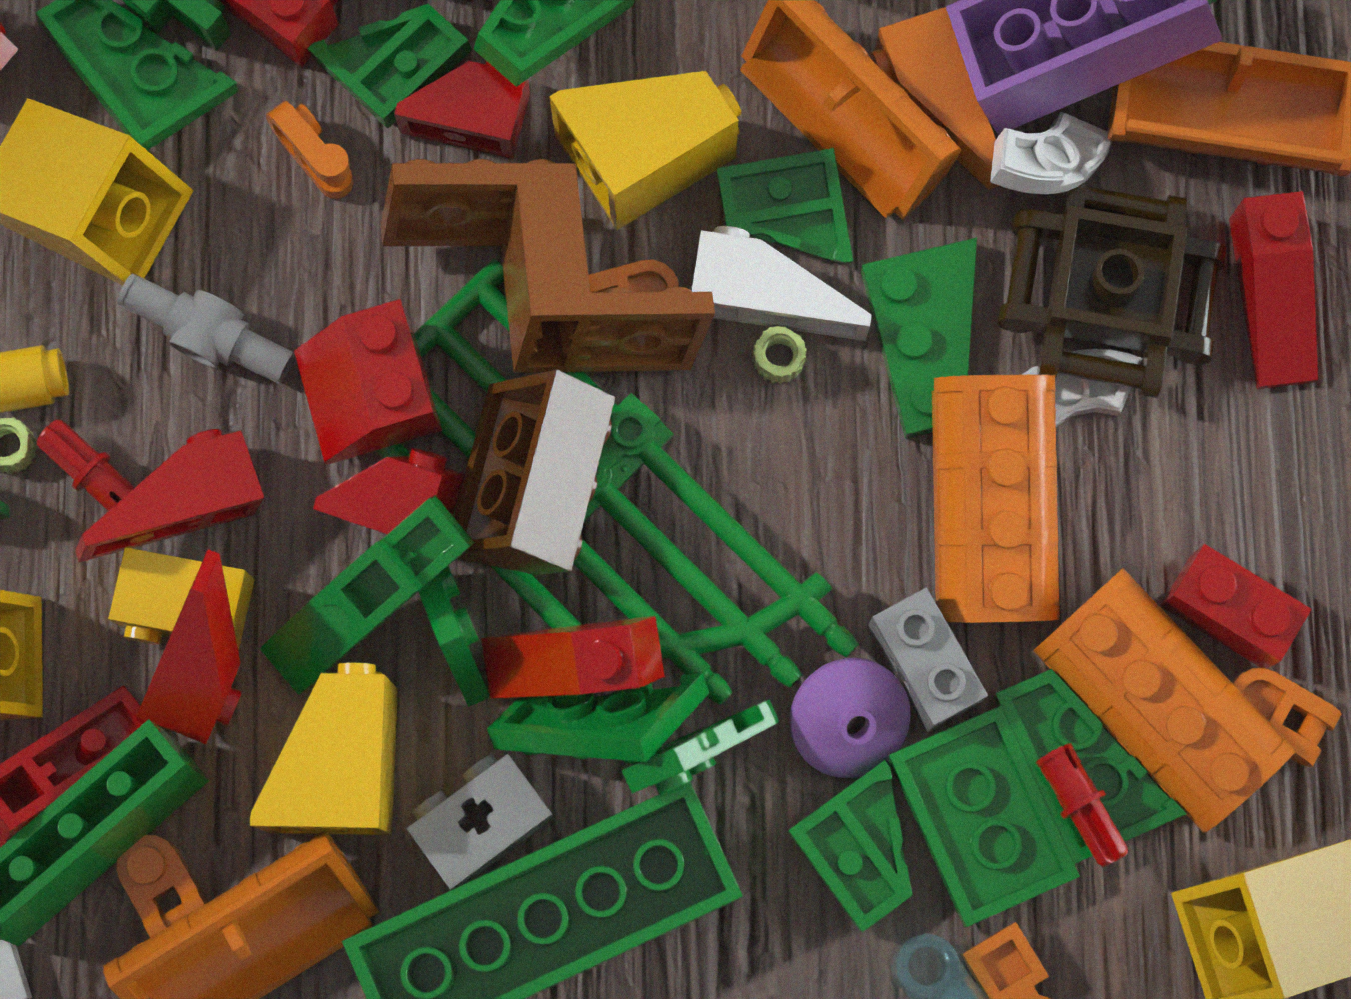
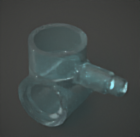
M933 934L914 936L903 941L895 950L891 962L892 975L898 987L910 999H987L959 961L953 946L942 937ZM920 948L932 950L937 954L941 962L939 977L929 985L917 983L911 977L908 968L911 955Z

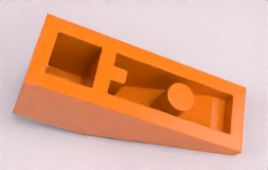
M946 7L879 28L876 47L874 51L870 52V58L893 82L901 85L907 91L910 99L935 124L940 125L947 131L951 139L961 149L956 160L988 190L999 187V185L990 182L996 138L988 118L977 102Z

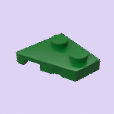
M429 3L402 12L394 20H379L358 27L360 35L328 46L323 39L314 42L307 48L312 58L387 129L396 122L394 113L398 102L446 75L472 51L469 40Z
M834 148L716 169L725 226L741 228L749 232L750 237L836 263L848 264L853 262Z
M448 566L419 591V595L438 644L468 707L490 698V694L469 646L479 641L466 607L455 611L450 600L461 594Z
M770 699L666 743L647 762L632 764L623 769L622 773L632 794L654 785L660 795L691 781L693 775L716 765L714 756L780 721Z
M885 760L787 831L860 933L913 896L908 866L905 863L902 846L903 837L900 820L897 817L892 789L891 769Z

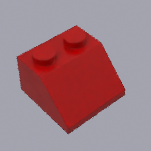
M401 299L341 316L294 350L326 465L442 431L412 322Z

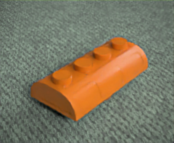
M814 0L767 1L741 55L746 62L741 66L740 71L818 150L834 148L837 169L885 218L890 217L895 212L903 220L941 183L961 152L960 147L951 139L944 128L935 124L910 99L907 91L901 85L893 82L859 43L853 41L828 16L821 4Z
M1217 42L1113 86L1108 119V140L1182 150V152L1193 154L1201 153L1253 161L1258 164L1285 166L1346 177L1351 172V62Z
M968 375L934 378L932 429L936 604L946 622L984 623L1060 620L1055 375Z
M1124 568L1115 574L1033 650L1047 667L1052 669L1103 723L1105 729L1146 769L1148 775L1170 798L1174 799L1203 833L1214 828L1269 780L1295 752L1292 745Z
M323 830L264 869L253 873L207 904L191 911L163 931L136 945L124 955L105 964L103 972L109 988L119 999H260L344 947L343 940L373 927V923L369 918L379 913V910L351 863L331 836Z

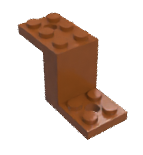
M414 159L406 163H392L381 221L382 247L501 246L514 373H536L559 370L561 372L691 370L715 315L712 292H692L685 287L667 288L661 292H631L626 288L615 287L605 289L600 293H590L575 163H555L547 159L533 160L528 163H495L487 159H476L467 163H434L427 159Z

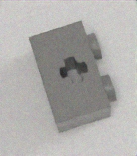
M927 587L872 616L867 627L892 672L904 687L908 700L926 732L977 706L988 696Z
M493 754L484 757L462 775L467 781L466 785L448 798L443 791H439L412 812L417 821L406 829L450 890L471 881L555 818L509 754L500 760H497ZM475 802L481 809L487 804H490L493 809L487 816V821L491 827L482 834L474 827L468 833L463 828V825L469 820L468 813L465 810Z

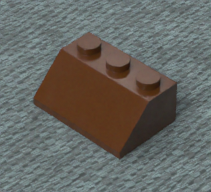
M559 370L489 384L454 513V518L474 540L475 544L458 557V560L534 575L571 571L573 562L577 558L582 546L581 530L588 503L596 491L597 478L595 475L602 448L611 432L612 423L610 416L615 396Z

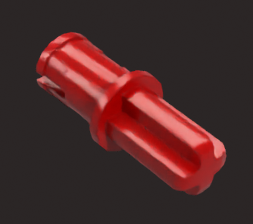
M56 419L40 433L36 441L37 446L74 479L72 487L77 491L86 490L107 511L135 488L108 463L111 458L108 453L102 452L99 454L63 420Z
M1067 743L1037 760L1038 768L1041 769L1046 780L1051 785L1064 810L1060 813L1062 819L1072 818L1097 864L1106 867L1125 857L1128 853V847L1101 802V799L1107 794L1104 789L1097 790L1082 766L1072 743Z

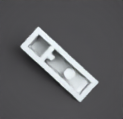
M719 226L714 229V232L701 230L692 292H712L715 309L713 318L768 327L786 326V328L795 331L866 341L872 315L761 239L749 238V232L737 227Z

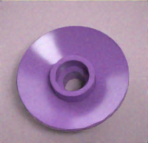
M844 658L827 663L814 671L802 683L794 697L789 721L792 740L801 756L816 770L839 778L863 776L884 760L889 762L887 756L899 751L904 743L910 724V704L906 691L897 677L877 662L863 658ZM856 716L865 717V725L861 730L854 734L847 732V725L852 718Z

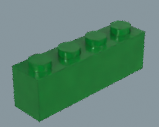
M148 719L0 847L1 940L18 947L22 945L115 864L117 859L143 836L148 835L210 781L174 736Z

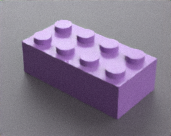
M960 0L946 6L977 102L998 135L1001 134L1004 128L1014 129L1223 40L1208 0Z

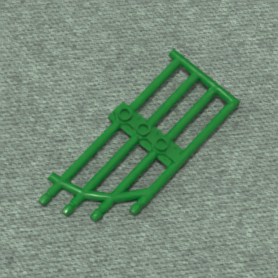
M494 258L414 332L422 358L437 344L486 393L489 384L506 381L507 379L454 327L481 304L509 331L506 296L497 288L504 281L503 266ZM563 372L602 390L584 372ZM431 389L442 427L441 432L469 459L476 433ZM632 393L619 405L614 402L610 416L612 423L611 432L602 448L595 475L597 487L594 496L588 503L584 522L602 507L721 625L678 634L583 539L580 552L573 564L628 619L656 616L662 658L669 659L683 674L703 672L709 694L706 697L718 705H722L733 692L718 673L711 671V666L699 654L743 646L763 667H769L771 670L770 674L780 683L791 688L803 675L788 656L781 654V649L766 634L797 615L820 637L824 636L827 639V644L835 652L846 658L849 657L859 646L857 640L845 626L838 625L837 618L819 602L821 598L833 590L831 585L817 572L801 584L662 449L674 434L661 422V419ZM402 443L376 450L383 459L386 457L410 456V451ZM645 465L746 563L780 599L747 617L618 489ZM490 566L551 628L582 625L532 574Z

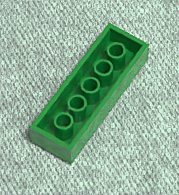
M689 781L673 790L656 795L343 940L342 943L366 999H528L742 899L743 894L695 790Z

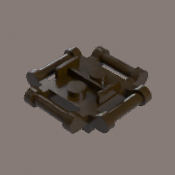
M1086 181L1074 189L1065 191L1062 214L1035 209L1016 211L1012 232L1017 236L1007 303L1000 306L997 323L1000 328L1010 332L1026 333L1034 331L1044 333L1037 375H1055V380L1057 375H1064L1138 389V395L1157 398L1162 386L1166 355L1174 356L1184 363L1195 365L1207 364L1212 361L1214 341L1209 338L1217 271L1224 268L1226 247L1215 241L1186 236L1188 226H1184L1187 198L1168 195L1166 200L1088 187ZM1044 238L1058 240L1048 308L1031 305L1040 241ZM1183 262L1189 263L1194 268L1185 332L1174 330ZM1064 337L1145 351L1143 365L1062 351Z

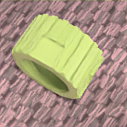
M786 326L770 327L768 330L763 331L762 336L756 341V345L753 346L754 368L758 371L757 374L762 375L764 380H770L771 383L779 382V384H782L786 381L790 382L791 379L797 377L798 373L802 372V366H804L806 360V348L801 335L796 334L786 328ZM782 344L791 348L793 359L787 366H776L767 360L766 350L772 345Z
M15 417L0 418V438L4 435L15 433L20 439V449L10 456L0 457V473H19L20 470H25L33 462L32 459L36 457L35 451L38 449L35 443L37 441L36 437L33 436V432L24 423Z

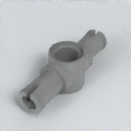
M132 273L125 281L117 299L119 306L163 327V334L171 338L169 344L174 349L209 367L216 368L219 362L230 366L234 362L271 381L281 384L295 359L294 352L250 331V324L242 320L244 317L242 311L208 292L196 290L194 296L186 292L181 293L179 296Z

